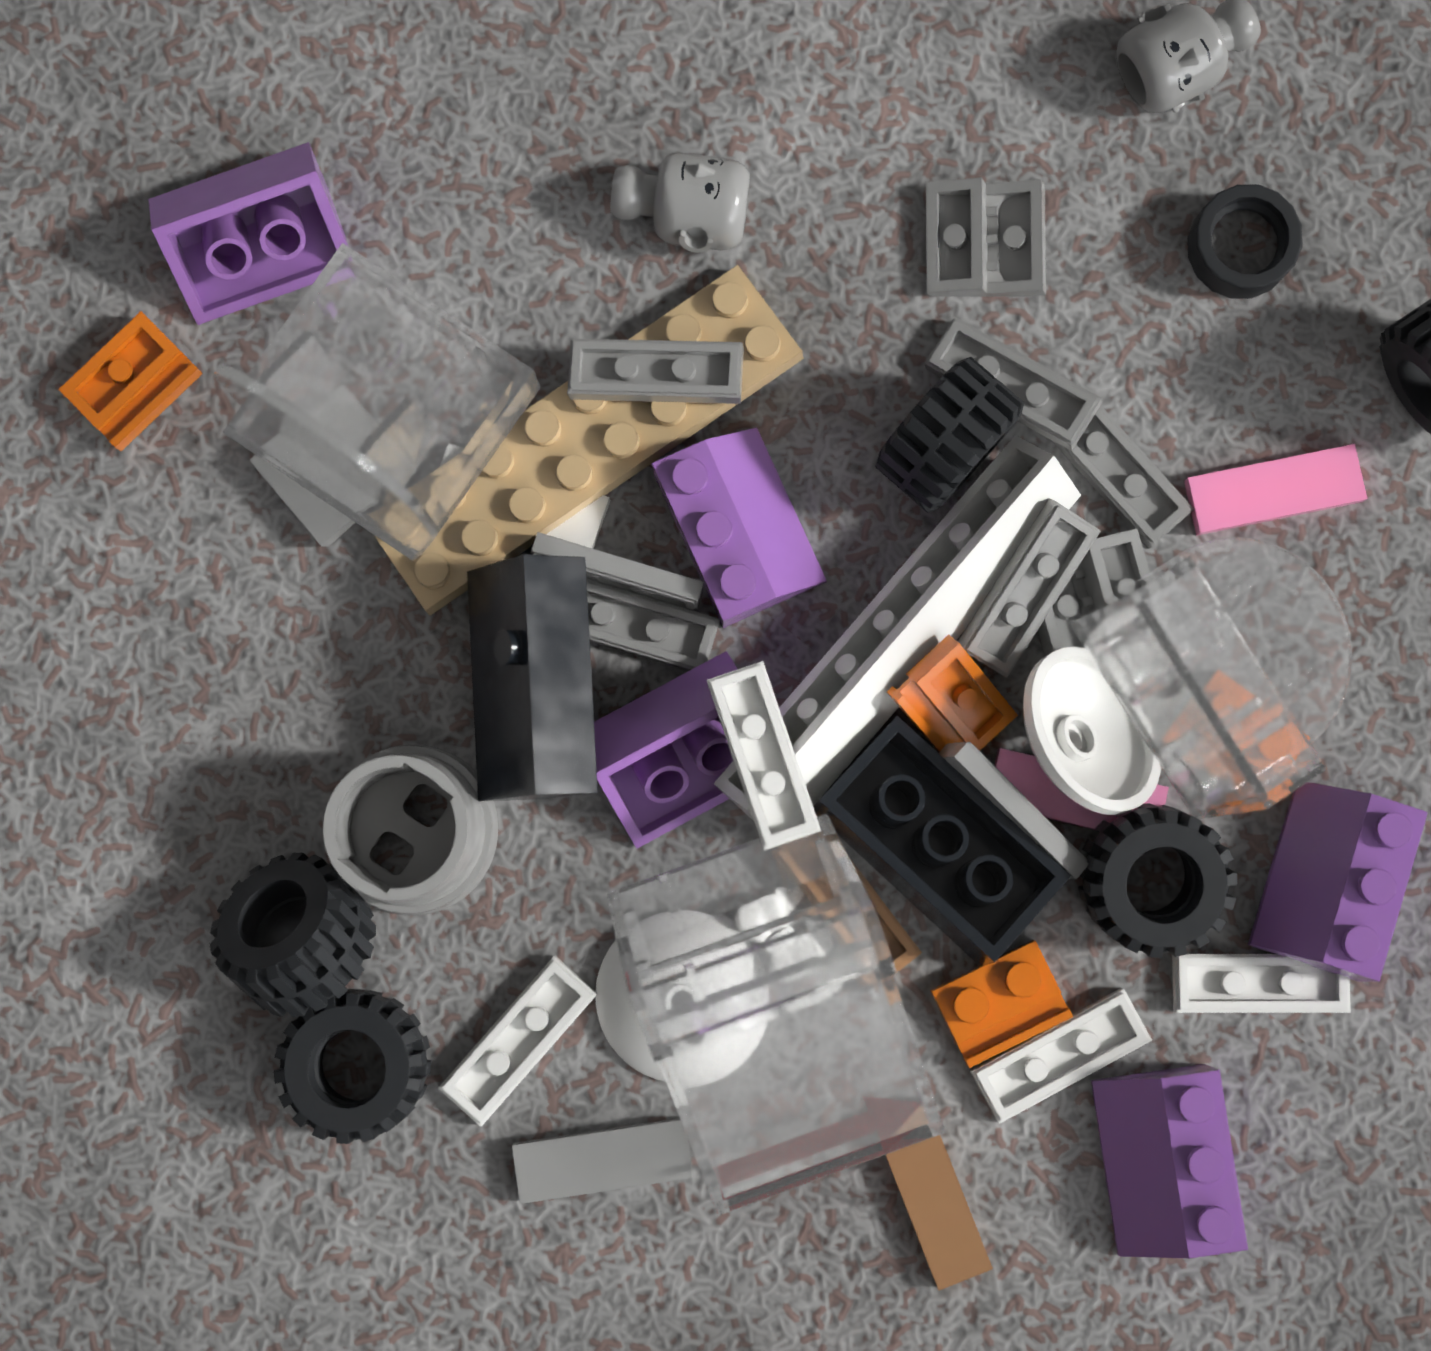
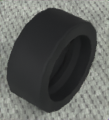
M1259 184L1235 185L1218 192L1197 215L1187 238L1188 259L1196 277L1211 291L1231 299H1251L1271 291L1296 265L1303 246L1302 224L1294 207L1277 191ZM1236 210H1248L1261 215L1272 225L1277 236V251L1273 261L1265 269L1253 274H1242L1229 269L1217 258L1212 247V233L1216 223L1224 215Z

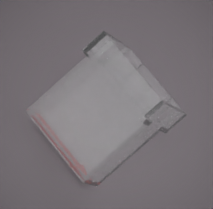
M827 813L817 817L821 828L819 833L764 851L761 839L757 838L606 893L630 1000L654 1062L659 1061L718 1216L946 1133L893 976L897 972L875 907Z

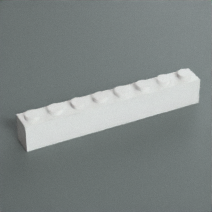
M1015 435L779 707L813 806L898 709L899 706L888 695L887 691L892 686L898 689L909 678L906 673L948 634L957 640L965 631L1047 500L1050 498L1070 509L1081 496L1054 455ZM733 761L714 782V785L747 816L754 820Z

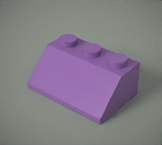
M309 142L148 199L151 230L197 325L357 269L327 184Z
M757 428L705 439L652 463L655 479L702 582H704L706 592L723 628L827 582Z
M727 651L594 722L597 781L636 849L729 799L714 785V782L734 760L707 683L708 679L737 670Z
M1300 780L1296 781L1248 945L1313 965L1312 967L1346 976L1358 982H1380L1428 812L1371 793Z
M1206 1064L1091 1080L1118 1256L1196 1258L1248 1250L1220 1070Z

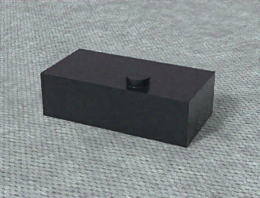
M520 555L467 571L478 801L536 800L598 793L585 557Z
M898 716L878 734L813 806L815 814L979 966L995 963L1072 876Z

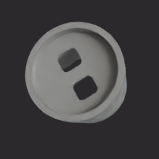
M407 744L394 746L372 754L355 765L334 789L327 803L323 820V838L326 852L333 867L366 903L392 914L419 916L449 908L461 901L476 888L488 871L495 854L498 840V819L494 801H478L477 772L469 764L456 755L437 747ZM420 784H426L445 797L448 803L446 810L432 827H426L407 814L404 808L406 801ZM386 832H393L414 848V856L399 875L390 873L373 861L371 857L372 850Z

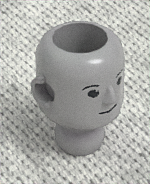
M1225 0L1217 6L1212 15L1192 3H1182L1172 8L1169 3H1165L1137 17L1139 25L1123 34L1118 42L1116 51L1117 66L1126 89L1141 108L1151 113H1162L1170 109L1176 113L1180 111L1179 109L1190 102L1206 99L1203 92L1221 82L1228 69L1229 51H1244L1257 42L1261 33L1259 19L1247 0Z
M680 152L671 153L664 158L660 164L658 176L644 174L635 166H621L615 169L613 176L610 212L621 220H633L639 216L653 217L654 231L661 240L672 245L682 246L691 252L700 253L709 249L719 251L730 250L739 245L744 236L750 174L745 165L733 159Z

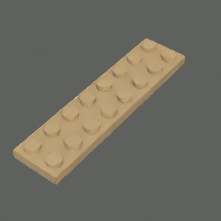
M736 265L628 339L742 342L744 355L741 402L804 359L801 348L739 265ZM567 381L372 514L364 522L424 610L431 616L468 590L467 571L518 556L534 544L537 532L549 533L737 404L570 400L567 394Z

